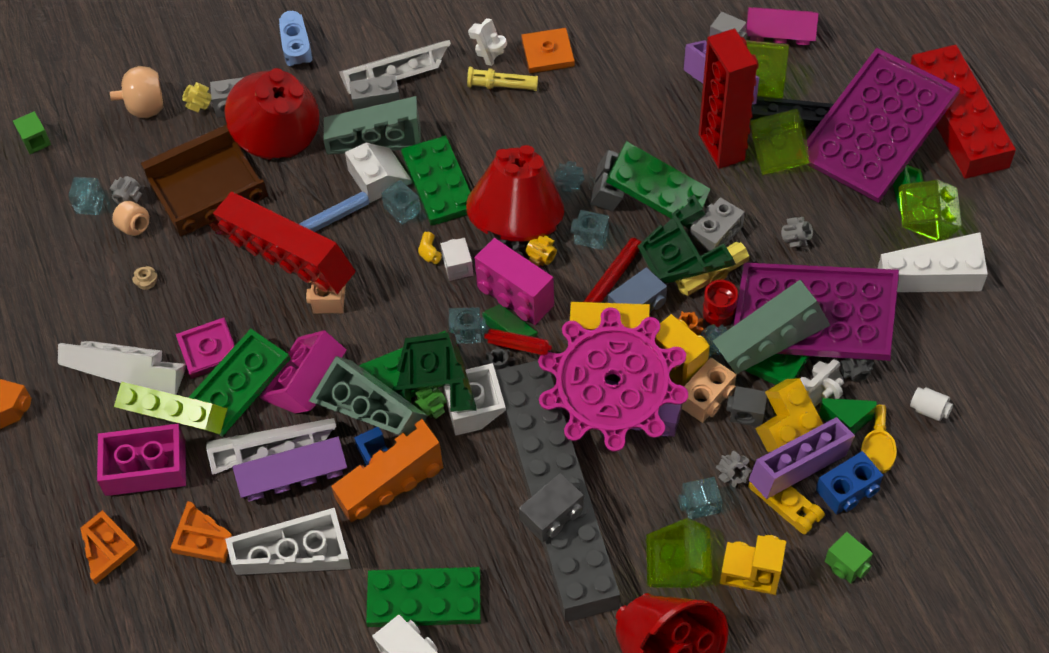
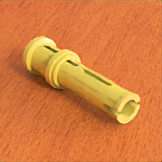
M469 66L467 87L471 88L472 85L483 86L491 90L495 86L537 91L538 76L496 73L491 68L487 71L477 70Z

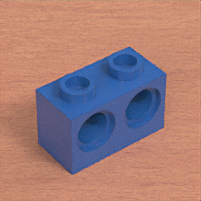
M862 451L819 477L816 491L837 515L843 510L846 512L852 510L862 498L866 496L871 498L881 489L880 485L883 474ZM857 476H863L867 480H860ZM835 490H843L845 494H839Z

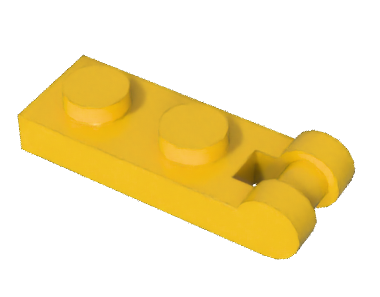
M749 482L748 488L802 534H807L812 529V524L815 521L819 522L825 516L824 511L818 505L812 504L792 486L766 499ZM803 511L806 515L802 517L798 514Z

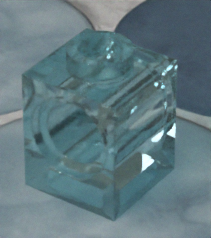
M74 177L68 197L76 214L99 215L105 195L98 178Z
M401 180L381 193L384 208L401 224L415 218L421 212L419 196Z
M580 210L578 219H573L571 225V233L574 234V244L603 250L609 232V216Z
M480 307L449 308V332L455 334L457 344L481 343V333H486V318L480 316Z
M715 477L682 484V494L678 495V501L681 511L686 510L689 520L721 513L722 498Z

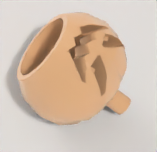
M137 66L129 69L123 76L122 90L110 92L111 101L124 100L126 109L137 118H150L157 115L163 109L158 72L150 67Z

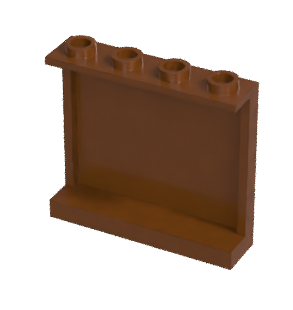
M226 125L141 162L147 181L180 237L217 221L213 212L231 191L252 202H258L268 196L264 180L258 178L238 144L230 135Z

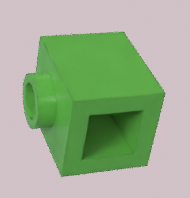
M846 532L828 549L825 562L831 566L832 571L839 578H845L849 583H852L857 577L862 579L872 567L869 563L873 553Z

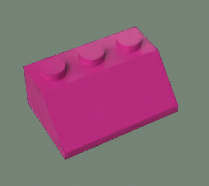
M748 7L746 33L747 36H750V41L764 42V37L773 38L775 43H787V39L796 40V44L810 45V41H816L818 13Z
M325 330L298 337L288 352L291 360L264 389L260 398L295 414L312 410L316 404L310 402V398L336 356L342 358L347 349Z

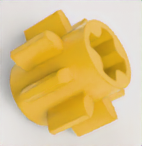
M539 236L538 239L530 240L526 247V253L530 256L529 261L538 267L544 264L549 265L557 253V249L552 246L554 240L547 236Z

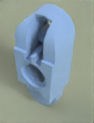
M287 11L279 18L285 62L287 66H294V64L304 62L310 63L312 61V53L302 14L296 11Z

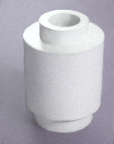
M918 387L910 407L916 409L915 412L940 422L942 418L947 419L949 417L953 404L949 403V396L926 387L924 389Z

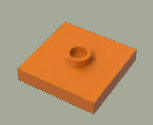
M566 28L521 34L529 73L575 67Z

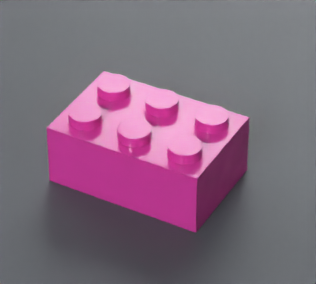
M496 238L490 241L474 257L477 286L480 291L496 298L503 307H509L515 311L522 320H528L536 325L553 308V276Z
M171 424L99 433L97 482L104 495L110 496L186 486V445L180 425Z

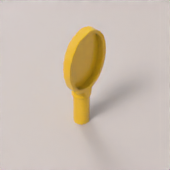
M877 405L874 430L864 438L861 452L863 451L883 474L892 468L897 450L892 435L885 431L886 406Z

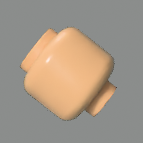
M124 201L115 208L112 220L115 227L127 235L137 236L147 229L150 216L148 211L141 205L132 201Z

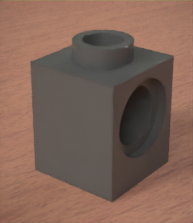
M736 386L734 396L729 395L726 411L731 412L730 422L756 427L762 425L767 399L765 391Z

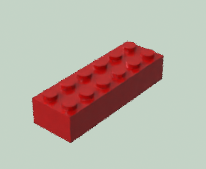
M735 28L707 37L699 136L718 169L745 160L746 150L748 149L747 139L748 134H750L749 124L752 118L751 108L754 102V86H756V70L759 68L756 56L750 53L745 38L740 37Z
M957 45L912 55L910 64L960 88L959 95L936 124V127L964 179L1010 168L1016 149Z
M232 191L213 212V215L219 221L217 225L230 235L228 239L232 244L239 248L241 246L245 247L254 256L261 255L272 265L275 263L279 264L284 271L289 274L292 272L296 273L299 278L307 283L310 281L314 282L324 292L329 290L338 295L356 272L336 242Z

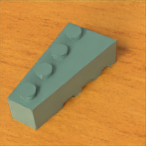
M414 96L324 117V144L327 155L344 154L364 143L388 147L391 150H401L402 148L421 143L417 97Z
M799 280L717 337L713 342L733 371L738 374L830 326V323L817 300L802 281Z
M337 356L309 400L312 403L398 435L404 433L408 436L417 429L414 424L421 419L425 421L428 416L355 362Z

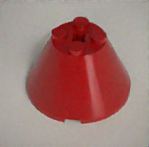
M279 68L252 73L238 81L228 94L224 110L226 126L234 141L245 151L264 159L289 158L299 154L313 141L319 126V109L313 94L295 76Z
M523 145L520 148L499 149L496 152V157L467 198L466 211L474 226L486 234L490 231L501 235L502 240L530 241L538 239L539 236H547L556 230V226L564 218V203L542 157L534 152L532 146Z
M645 593L627 606L620 607L616 613V638L622 653L725 652L728 641V623L721 609L709 601L653 596L650 593Z

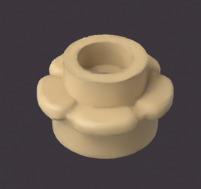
M140 267L134 272L133 283L140 289H150L156 284L157 273H155L152 267Z

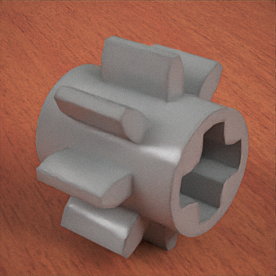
M129 176L119 177L118 180L115 179L110 187L114 191L112 199L117 204L124 201L137 203L142 196V193L138 191L140 184Z
M794 217L787 219V225L782 227L781 235L784 242L790 243L791 248L807 246V240L812 238L813 229L808 221L804 222V217Z
M732 451L731 455H722L719 465L716 466L722 472L718 478L724 483L728 482L733 487H736L737 483H746L749 473L752 472L746 466L750 460L744 455L740 456L735 451Z

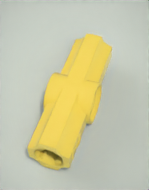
M741 242L731 244L727 249L736 265L675 281L679 291L683 295L689 296L710 282L724 280L730 271L749 261L746 247Z

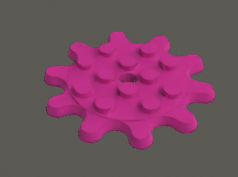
M609 307L602 311L600 325L594 330L584 329L577 321L566 322L562 327V334L568 341L567 349L560 354L548 352L545 356L540 355L538 359L539 367L544 371L554 374L556 384L553 388L544 391L540 395L539 404L546 410L563 408L569 412L570 419L564 428V434L569 440L577 441L587 431L599 430L604 434L607 449L617 452L625 446V435L632 428H640L653 438L662 436L665 431V424L658 415L659 408L664 404L681 405L687 401V389L684 386L673 383L669 377L670 371L685 362L686 352L677 346L662 349L656 345L655 337L660 330V323L656 318L647 317L637 327L627 328L621 323L620 312L615 308ZM611 374L618 375L620 377L619 384H606V377Z

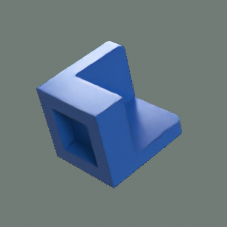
M379 427L354 437L357 451L365 466L369 465V461L373 457L372 455L376 452L388 450Z

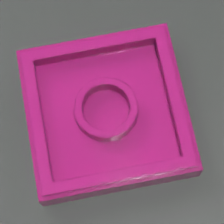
M225 318L176 334L191 379L212 372L235 346Z

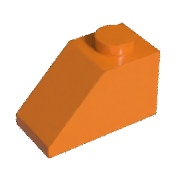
M0 379V429L19 421L24 412L29 409L32 398L24 385Z

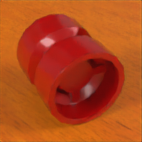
M715 280L707 285L704 293L703 317L710 325L724 327L731 324L734 320L738 301V290L734 284L726 280Z

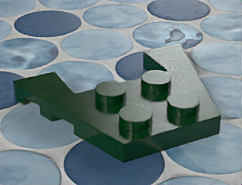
M695 195L687 199L688 204L681 210L677 209L671 214L673 218L664 226H658L638 245L651 272L664 284L736 265L724 243L700 256L683 227L706 215Z
M445 332L405 338L397 369L400 375L397 386L393 387L392 390L411 403L412 390L450 386V412L477 411L455 334Z

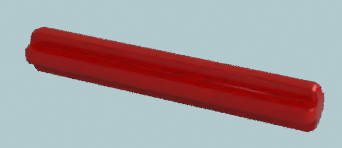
M631 238L583 302L601 303L640 251L638 245L641 243L640 240Z
M492 328L488 330V333L484 334V338L487 339L489 344L544 356L548 354V350L552 349V345H549L548 340Z

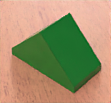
M822 398L819 416L825 422L837 417L855 434L873 419L877 401Z

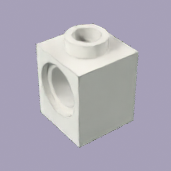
M465 238L452 239L441 243L442 258L449 281L473 276L472 260Z

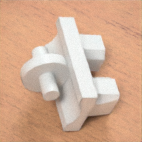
M488 18L482 24L474 23L468 30L470 38L477 40L478 44L475 48L477 56L483 57L486 65L492 66L495 58L504 53L503 49L507 46L506 38L497 34L492 19Z
M835 359L829 364L821 361L816 363L812 369L814 377L812 380L806 377L800 378L814 407L822 401V398L831 397L839 399L843 395L841 386L844 384V381L839 371L840 362Z

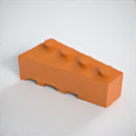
M423 419L414 424L417 429L408 436L402 433L394 440L397 443L389 450H379L372 455L373 457L370 459L369 465L366 467L359 465L331 486L335 500L351 523L357 519L365 518L373 509L380 505L389 504L395 496L404 491L408 492L414 489L419 482L436 476L443 469L440 443Z

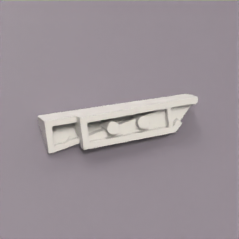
M445 40L343 70L339 74L348 93L351 94L349 82L389 75H396V80H400L438 68L447 47L451 43L450 40Z
M93 341L81 342V345L58 344L59 365L121 383L122 381L177 395L186 370V364L160 362L162 361V351Z
M331 418L208 441L206 449L212 474L232 468L234 465L324 441L331 431L336 428L335 420Z

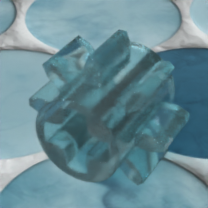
M568 161L567 164L560 163L559 168L554 173L556 186H563L562 190L571 192L572 189L579 190V185L585 180L582 172L583 167H576V162Z
M710 325L700 335L710 345L709 357L713 353L717 357L722 356L713 340L727 331L723 325H720L718 328L715 325Z

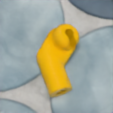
M424 232L418 253L425 261L438 264L442 254L432 246L435 235L431 232Z

